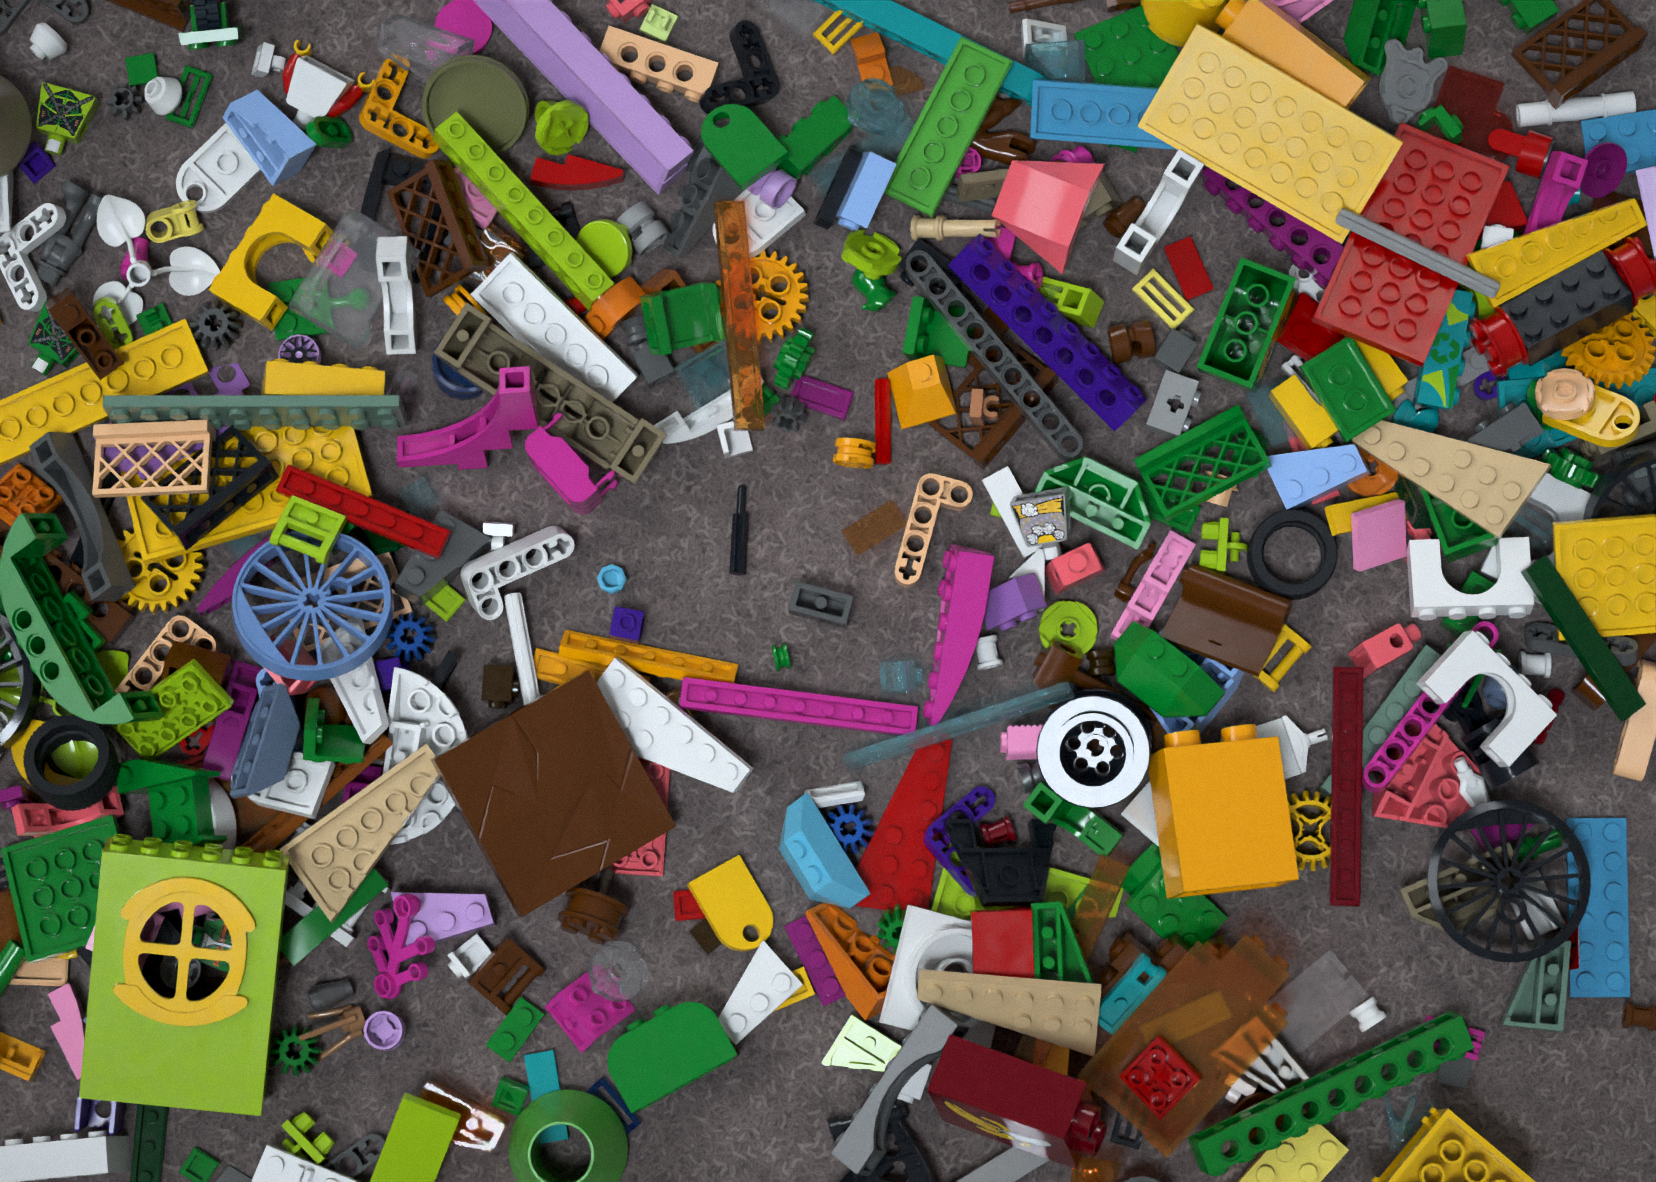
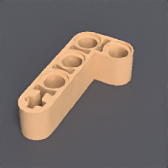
M932 473L920 478L895 565L894 577L900 586L910 588L919 582L939 508L943 507L962 511L970 506L973 492L967 483ZM927 482H934L938 485L939 491L935 495H927L923 492V485ZM960 489L965 491L968 497L967 500L963 503L954 502L951 498V493L954 490ZM920 510H926L931 514L932 518L928 523L921 524L916 521L915 514ZM912 538H918L923 542L924 547L918 552H913L907 547L908 541ZM908 558L914 559L912 573L916 575L910 576L909 580L903 579V573L899 571L906 569Z
M179 615L175 616L162 629L116 688L115 692L116 694L136 692L130 687L132 683L138 689L148 691L161 682L164 661L158 660L157 652L162 647L171 648L174 641L197 647L204 641H210L212 643L211 651L219 653L220 645L215 638L189 618ZM187 623L189 626L188 634L182 638L176 637V627L179 624ZM145 670H151L152 680L148 684L141 685L139 683L140 673Z
M1640 658L1636 666L1639 667L1637 678L1633 679V684L1646 705L1625 720L1614 759L1612 774L1642 782L1656 738V662Z

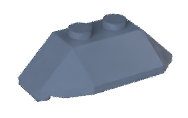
M281 683L263 687L260 694L261 699L256 703L248 720L231 774L230 796L233 798L250 796L284 780L285 775L289 771L291 754L298 742L297 735L300 723L287 688Z

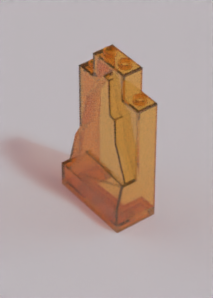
M1244 934L1222 960L1217 957L1220 951L1209 941H1206L1204 944L1197 941L1077 1075L1081 1081L1087 1083V1086L1098 1096L1101 1095L1144 1134V1138L1166 1158L1170 1156L1289 1023L1285 1018L1289 1013L1278 1003L1274 1002L1270 1005L1267 1001L1291 975L1286 971L1290 965L1277 954L1273 958L1264 951L1267 945L1255 934L1251 937ZM1161 1034L1203 1077L1162 1120L1119 1078L1121 1073Z

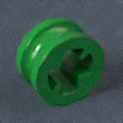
M782 643L781 647L772 645L776 670L780 671L782 667L791 669L786 643Z

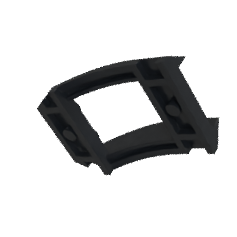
M391 148L377 153L364 195L354 239V247L356 253L359 254L358 261L362 271L377 274V242L370 240L383 185H399L425 169L424 164L427 163L426 161L392 154ZM429 176L423 180L420 190L426 194L430 193L432 186ZM435 202L431 218L439 221L442 210L440 205ZM430 223L427 239L433 241L437 225ZM444 229L443 236H442V239H441V242H440V244H442V245H443V242H444V238H445V234H446V229ZM425 243L424 252H420L422 259H428L432 245ZM438 249L434 262L436 265H439L442 249ZM409 252L412 282L420 283L421 281Z

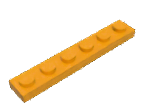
M570 630L564 631L558 654L572 660H584L602 666L610 665L614 658L619 657L636 672L639 671L662 678L668 677L678 680L687 677L735 683L739 665Z

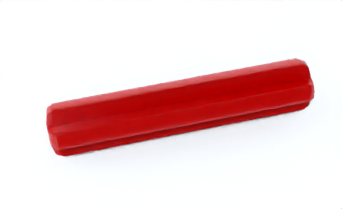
M887 378L875 380V463L878 465H888L891 463L890 380Z

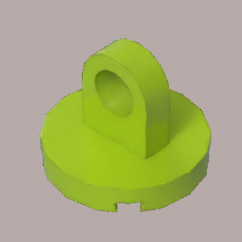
M540 101L535 108V120L537 123L535 138L537 144L548 154L558 156L568 153L572 150L571 146L575 143L579 144L583 140L588 130L589 117L585 109L576 101Z

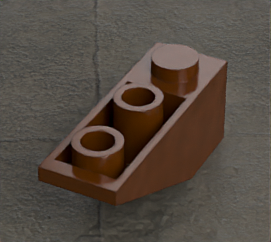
M69 287L45 303L50 314L100 380L124 364Z

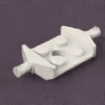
M1287 715L1256 726L1258 738L1278 736L1284 779L1305 773L1310 745L1328 740L1327 734L1320 736L1326 733L1324 728L1309 734L1303 733Z

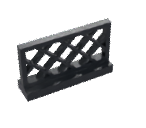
M234 425L216 437V441H212L211 458L216 457L214 468L210 470V476H213L211 487H209V493H197L209 494V499L205 503L194 505L196 494H189L188 505H174L176 494L169 495L168 505H155L152 502L159 495L140 497L143 503L177 538L180 545L186 551L279 478L272 463L265 455L262 456L240 431L234 428ZM232 437L239 441L237 450H223L224 444ZM203 448L191 458L195 460L203 452ZM222 457H236L234 468H220ZM242 457H254L257 460L249 468H240ZM187 460L174 471L178 475L181 474L191 462ZM197 468L188 475L192 476L191 485H197L199 476H202V473ZM171 473L159 482L158 485L168 486L176 477ZM219 476H233L232 481L225 487H217ZM172 512H186V517L176 526L171 523Z

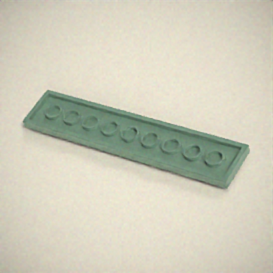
M103 395V408L112 424L208 419L216 430L222 429V426L232 425L239 430H249L252 426H263L268 430H278L281 426H293L294 429L307 430L310 429V426H322V428L327 430H337L340 426H351L357 430H366L369 426H381V428L386 430H395L399 426H407V414L400 395Z

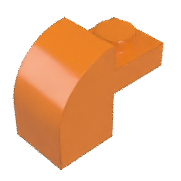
M629 276L603 294L591 306L592 309L582 320L605 341L621 322L630 318L641 307L640 296L647 294Z

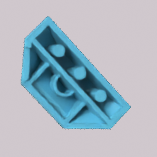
M806 793L789 805L786 810L778 849L808 898L851 908L869 896V890L810 795Z

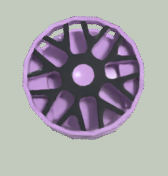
M300 334L290 336L284 340L278 354L279 359H286L290 363L302 364L305 361H313L321 365L322 360L320 349L314 340Z

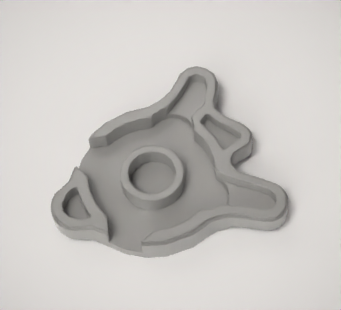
M1390 39L1384 45L1386 65L1381 74L1379 93L1388 111L1390 121L1394 125H1399L1400 122L1406 124L1421 109H1426L1433 95L1434 83L1447 70L1448 63L1443 57H1435L1424 63V52L1421 48L1417 47L1406 50L1399 40Z

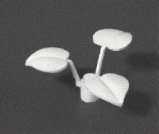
M107 194L101 200L97 211L99 235L105 243L113 247L120 246L126 241L132 264L129 266L126 274L129 281L127 288L118 281L104 283L97 289L93 305L101 297L106 296L115 299L130 325L137 320L136 315L141 313L143 309L142 297L131 290L134 286L141 287L146 285L151 276L171 272L169 275L171 287L179 294L186 296L199 294L212 284L214 277L220 273V270L208 254L195 247L184 246L175 249L170 255L171 266L155 270L146 261L137 260L131 238L138 237L143 232L145 215L136 203ZM106 305L102 306L100 315L105 314L109 321L113 320L111 310L114 308L108 309ZM117 326L113 328L114 331L118 330Z

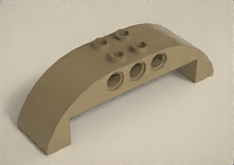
M466 302L434 351V354L450 368L491 397L495 395L499 385V368L530 366L538 401V427L544 428L553 420V415L561 413L564 418L547 432L551 437H561L576 453L608 472L613 470L617 477L635 484L667 434L643 418L638 420L491 323L490 317Z

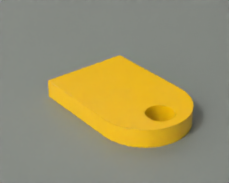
M1594 385L1595 399L1593 406L1583 416L1577 419L1559 420L1545 414L1542 415V423L1602 447H1618L1627 444L1637 435L1640 427L1639 410L1630 399L1597 385ZM1619 423H1627L1630 425V427L1627 429L1617 428L1616 425Z
M740 855L687 884L715 935L729 949L740 952L751 951L759 947L763 940L765 942L770 936L773 928L772 911ZM751 926L757 930L758 938L756 941L749 942L744 938L743 929L745 927Z

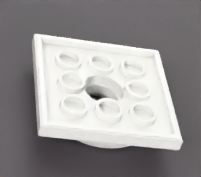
M911 905L907 906L879 1020L880 1023L914 1031L919 1023L918 1019L921 1013L930 1005H934L917 999L920 969L945 971L950 965L957 964L963 969L964 973L973 974L970 921ZM946 1009L970 1028L963 1039L991 1048L995 1024Z

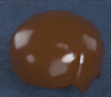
M330 683L312 689L303 702V712L306 716L307 699L320 698L319 710H325L324 724L340 725L341 721L348 714L333 684Z

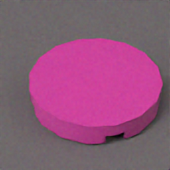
M473 0L451 1L442 7L436 16L434 26L436 38L442 48L456 56L476 55L485 49L493 31L491 19Z

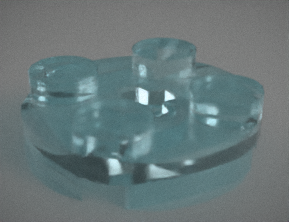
M868 78L863 82H858L849 91L846 99V106L849 112L847 116L848 121L855 127L882 137L887 136L901 122L904 115V106L901 98L897 100L893 94L895 90L892 86L876 78ZM872 102L876 103V108L880 109V111L874 110L870 104Z

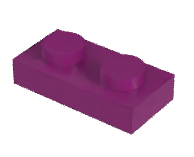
M21 785L0 790V808L9 810L11 814V808L17 804L34 803L31 791Z

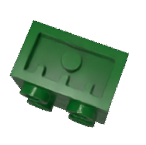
M913 296L902 353L911 361L930 355H937L944 358L946 366L966 368L970 353L969 349L928 300L924 297ZM950 307L948 309L952 317H960L965 312L963 308ZM974 327L967 331L970 339L973 338Z
M308 698L304 725L303 760H310L316 763L325 761L342 762L345 764L363 763L365 743H362L354 725L324 724L325 710H319L320 698Z

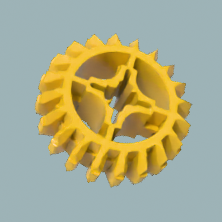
M1303 791L1302 801L1294 793L1291 795L1293 805L1288 802L1290 817L1293 819V823L1298 831L1293 839L1294 848L1296 849L1302 843L1308 842L1322 852L1317 855H1305L1295 850L1296 860L1299 861L1298 870L1300 871L1304 870L1306 862L1309 863L1310 871H1315L1317 861L1321 868L1325 869L1328 867L1325 858L1327 857L1330 860V845L1328 846L1324 842L1325 839L1321 835V828L1331 817V808L1327 806L1331 801V797L1326 796L1323 802H1320V792L1317 791L1313 795V800H1309L1308 791ZM1313 807L1321 810L1323 813L1318 818L1311 820L1300 814L1296 809ZM1320 821V824L1315 827L1316 831L1313 832L1316 833L1315 838L1310 835L1298 841V838L1303 835L1302 832L1305 830L1302 829L1304 824L1309 827Z

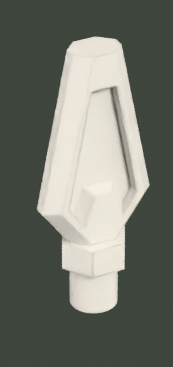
M1464 757L1455 759L1453 763L1460 780L1459 793L1471 808L1490 802L1484 777L1475 774L1471 765L1468 766Z

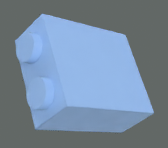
M870 151L862 152L861 162L835 216L839 219L838 225L851 231H858L859 228H868L896 167V163Z

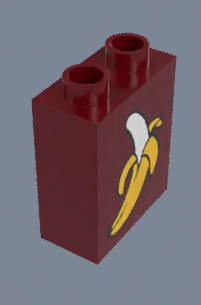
M949 1034L927 1089L944 1122L1074 1169L1078 1168L1083 1153L1093 1157L1098 1154L1105 1137L1107 1123L1099 1120L1101 1107L1094 1104L1086 1082Z

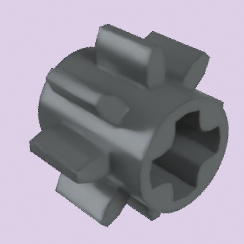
M121 82L120 88L116 90L109 89L112 96L105 103L110 107L115 106L111 111L113 117H117L121 113L124 119L128 121L129 115L133 112L136 115L140 114L137 104L144 103V100L139 96L134 97L138 92L135 86L129 90ZM123 97L130 102L128 105H125L123 103L120 104L119 100Z
M795 396L779 397L778 403L773 404L770 415L774 416L772 425H776L782 432L793 430L798 432L800 424H805L807 414L804 413L805 403H801Z

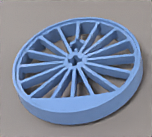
M297 531L285 533L315 546H321L323 542ZM340 533L333 548L347 552L349 555L322 586L328 562L325 565L321 564L314 587H312L309 557L304 554L308 588L305 587L284 552L292 549L283 545L279 547L274 546L269 541L258 548L241 568L232 596L233 624L237 637L246 652L267 670L286 678L303 681H318L338 677L365 663L384 642L389 632L394 612L393 593L387 574L381 562L369 548L358 540ZM279 556L299 589L264 565L274 557ZM356 558L368 567V569L349 579L340 577ZM259 571L290 593L250 585L249 582ZM374 575L382 588L352 593L353 586ZM336 589H344L346 591L342 595L333 596L331 594ZM249 593L285 602L250 607L244 594ZM384 599L381 614L349 607L352 602ZM287 611L260 625L255 616ZM335 613L379 623L373 634L367 636ZM326 618L355 636L364 644L353 653L348 654ZM293 619L272 643L266 632ZM303 621L291 661L287 662L278 651V648ZM310 623L313 624L318 664L299 665L297 661ZM317 623H322L343 656L342 659L326 664L322 663Z

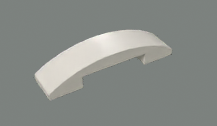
M753 364L728 379L732 389L687 417L682 418L679 412L676 411L656 423L654 426L667 434L662 441L663 444L683 442L702 436L716 429V425L726 423L737 415L754 398L764 383Z

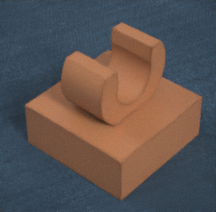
M972 388L969 415L972 425L984 426L985 417L989 420H997L999 418L998 412L988 411L989 405L1000 404L999 397L994 395L987 397L984 389Z

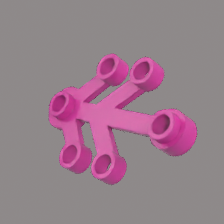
M409 893L397 896L393 902L394 912L399 918L395 937L390 926L394 921L393 913L390 909L384 908L374 913V922L379 927L381 934L371 936L367 941L368 949L373 954L379 971V975L374 979V989L380 997L386 999L398 997L401 992V985L412 980H423L428 976V967L424 962L413 963L409 966L408 970L398 973L400 963L418 954L432 953L435 949V942L429 935L419 937L415 940V943L405 947L411 919L417 915L421 908L419 898ZM385 950H387L389 955L388 963L383 953Z

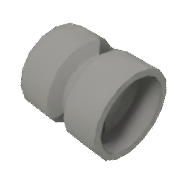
M645 200L630 207L616 220V223H622L628 228V236L631 237L632 246L640 256L651 252L670 235V232L661 220L653 219L655 213Z

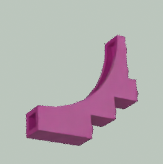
M530 366L499 368V385L495 395L476 414L463 421L434 431L397 436L398 468L457 464L459 470L488 468V450L513 449V430L538 428V401Z

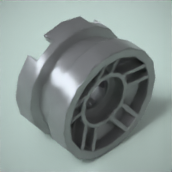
M166 955L160 964V976L168 987L176 990L178 959L174 956ZM196 958L192 959L189 963L187 991L195 988L201 982L204 975V965Z

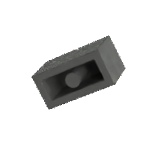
M796 581L788 610L791 615L846 629L854 596Z

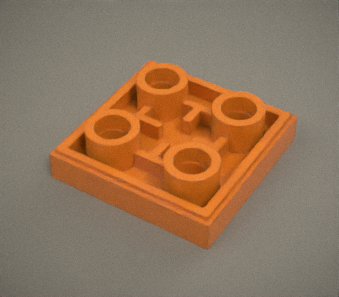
M20 463L16 464L0 479V518L10 526L13 525L16 518L22 513H53L64 501L57 491Z

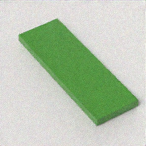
M961 36L895 161L896 167L885 188L884 195L931 218L934 217L1014 64L1012 60Z

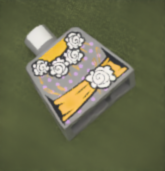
M1069 486L1014 496L1010 502V508L1027 547L1042 545L1046 560L1061 556L1062 552L1059 542L1068 540L1072 533Z

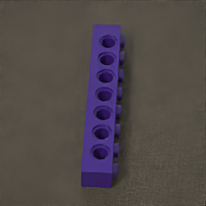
M981 234L977 235L948 265L1114 432L1147 400L1142 395L1140 389L1131 384L1121 374L1118 367L1111 364L1100 353L1099 349L1090 343L1078 331V328L1069 322L1057 310V307L1048 301L1036 289L1035 285L1016 270L1014 264L1005 259L995 249L993 243L985 239Z

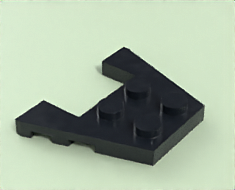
M947 819L944 823V829L983 907L1031 906V903H1042L1044 899L1049 871L1048 863L1053 850V836L1057 828L1056 824H1045L1040 819H1031L1028 823L1031 848H977L973 819Z

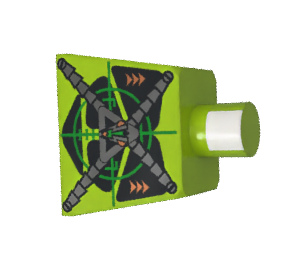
M42 82L36 129L40 134L48 136L44 149L45 152L61 156L65 141L80 144L100 104L95 96Z

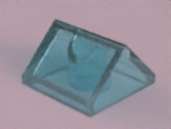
M726 339L674 368L677 379L696 410L732 389L728 379L742 371Z

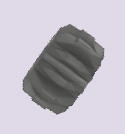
M217 300L213 301L212 309H209L206 303H202L201 306L205 312L201 314L198 311H194L193 315L199 321L190 323V327L197 330L193 333L194 339H202L200 345L203 348L208 347L211 343L213 351H218L219 342L225 348H228L230 345L226 339L229 337L232 340H237L238 338L231 330L241 329L240 323L235 322L238 318L237 312H229L231 307L228 303H225L220 308ZM217 319L222 326L221 328L217 326L218 330L213 331L209 324H214L212 321Z

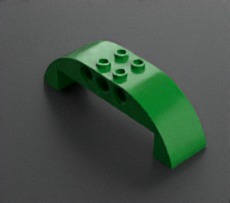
M20 514L11 526L3 546L0 560V593L7 619L16 635V642L28 657L31 670L38 676L47 692L58 704L86 721L99 724H127L157 721L165 717L152 691L116 694L68 603L64 601V596L43 559L45 555L68 539L56 514Z

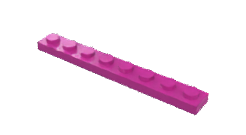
M687 677L682 678L679 702L681 709L912 738L916 734L918 706Z

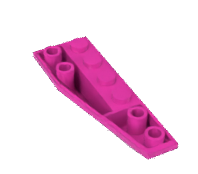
M950 544L949 551L945 550L942 566L946 568L945 579L940 580L938 586V597H942L937 624V640L933 648V671H930L928 678L930 697L929 700L925 701L923 708V717L927 718V723L931 727H937L968 669L985 615L994 555L990 552L956 544Z

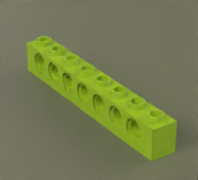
M457 111L435 128L433 141L460 169L586 309L590 311L592 309L591 306L614 286V282Z

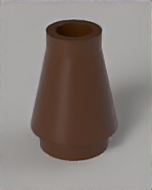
M1133 196L1129 201L1106 215V219L1103 221L1104 227L1112 236L1121 238L1131 223L1135 224L1140 214L1144 211L1145 204L1141 199Z

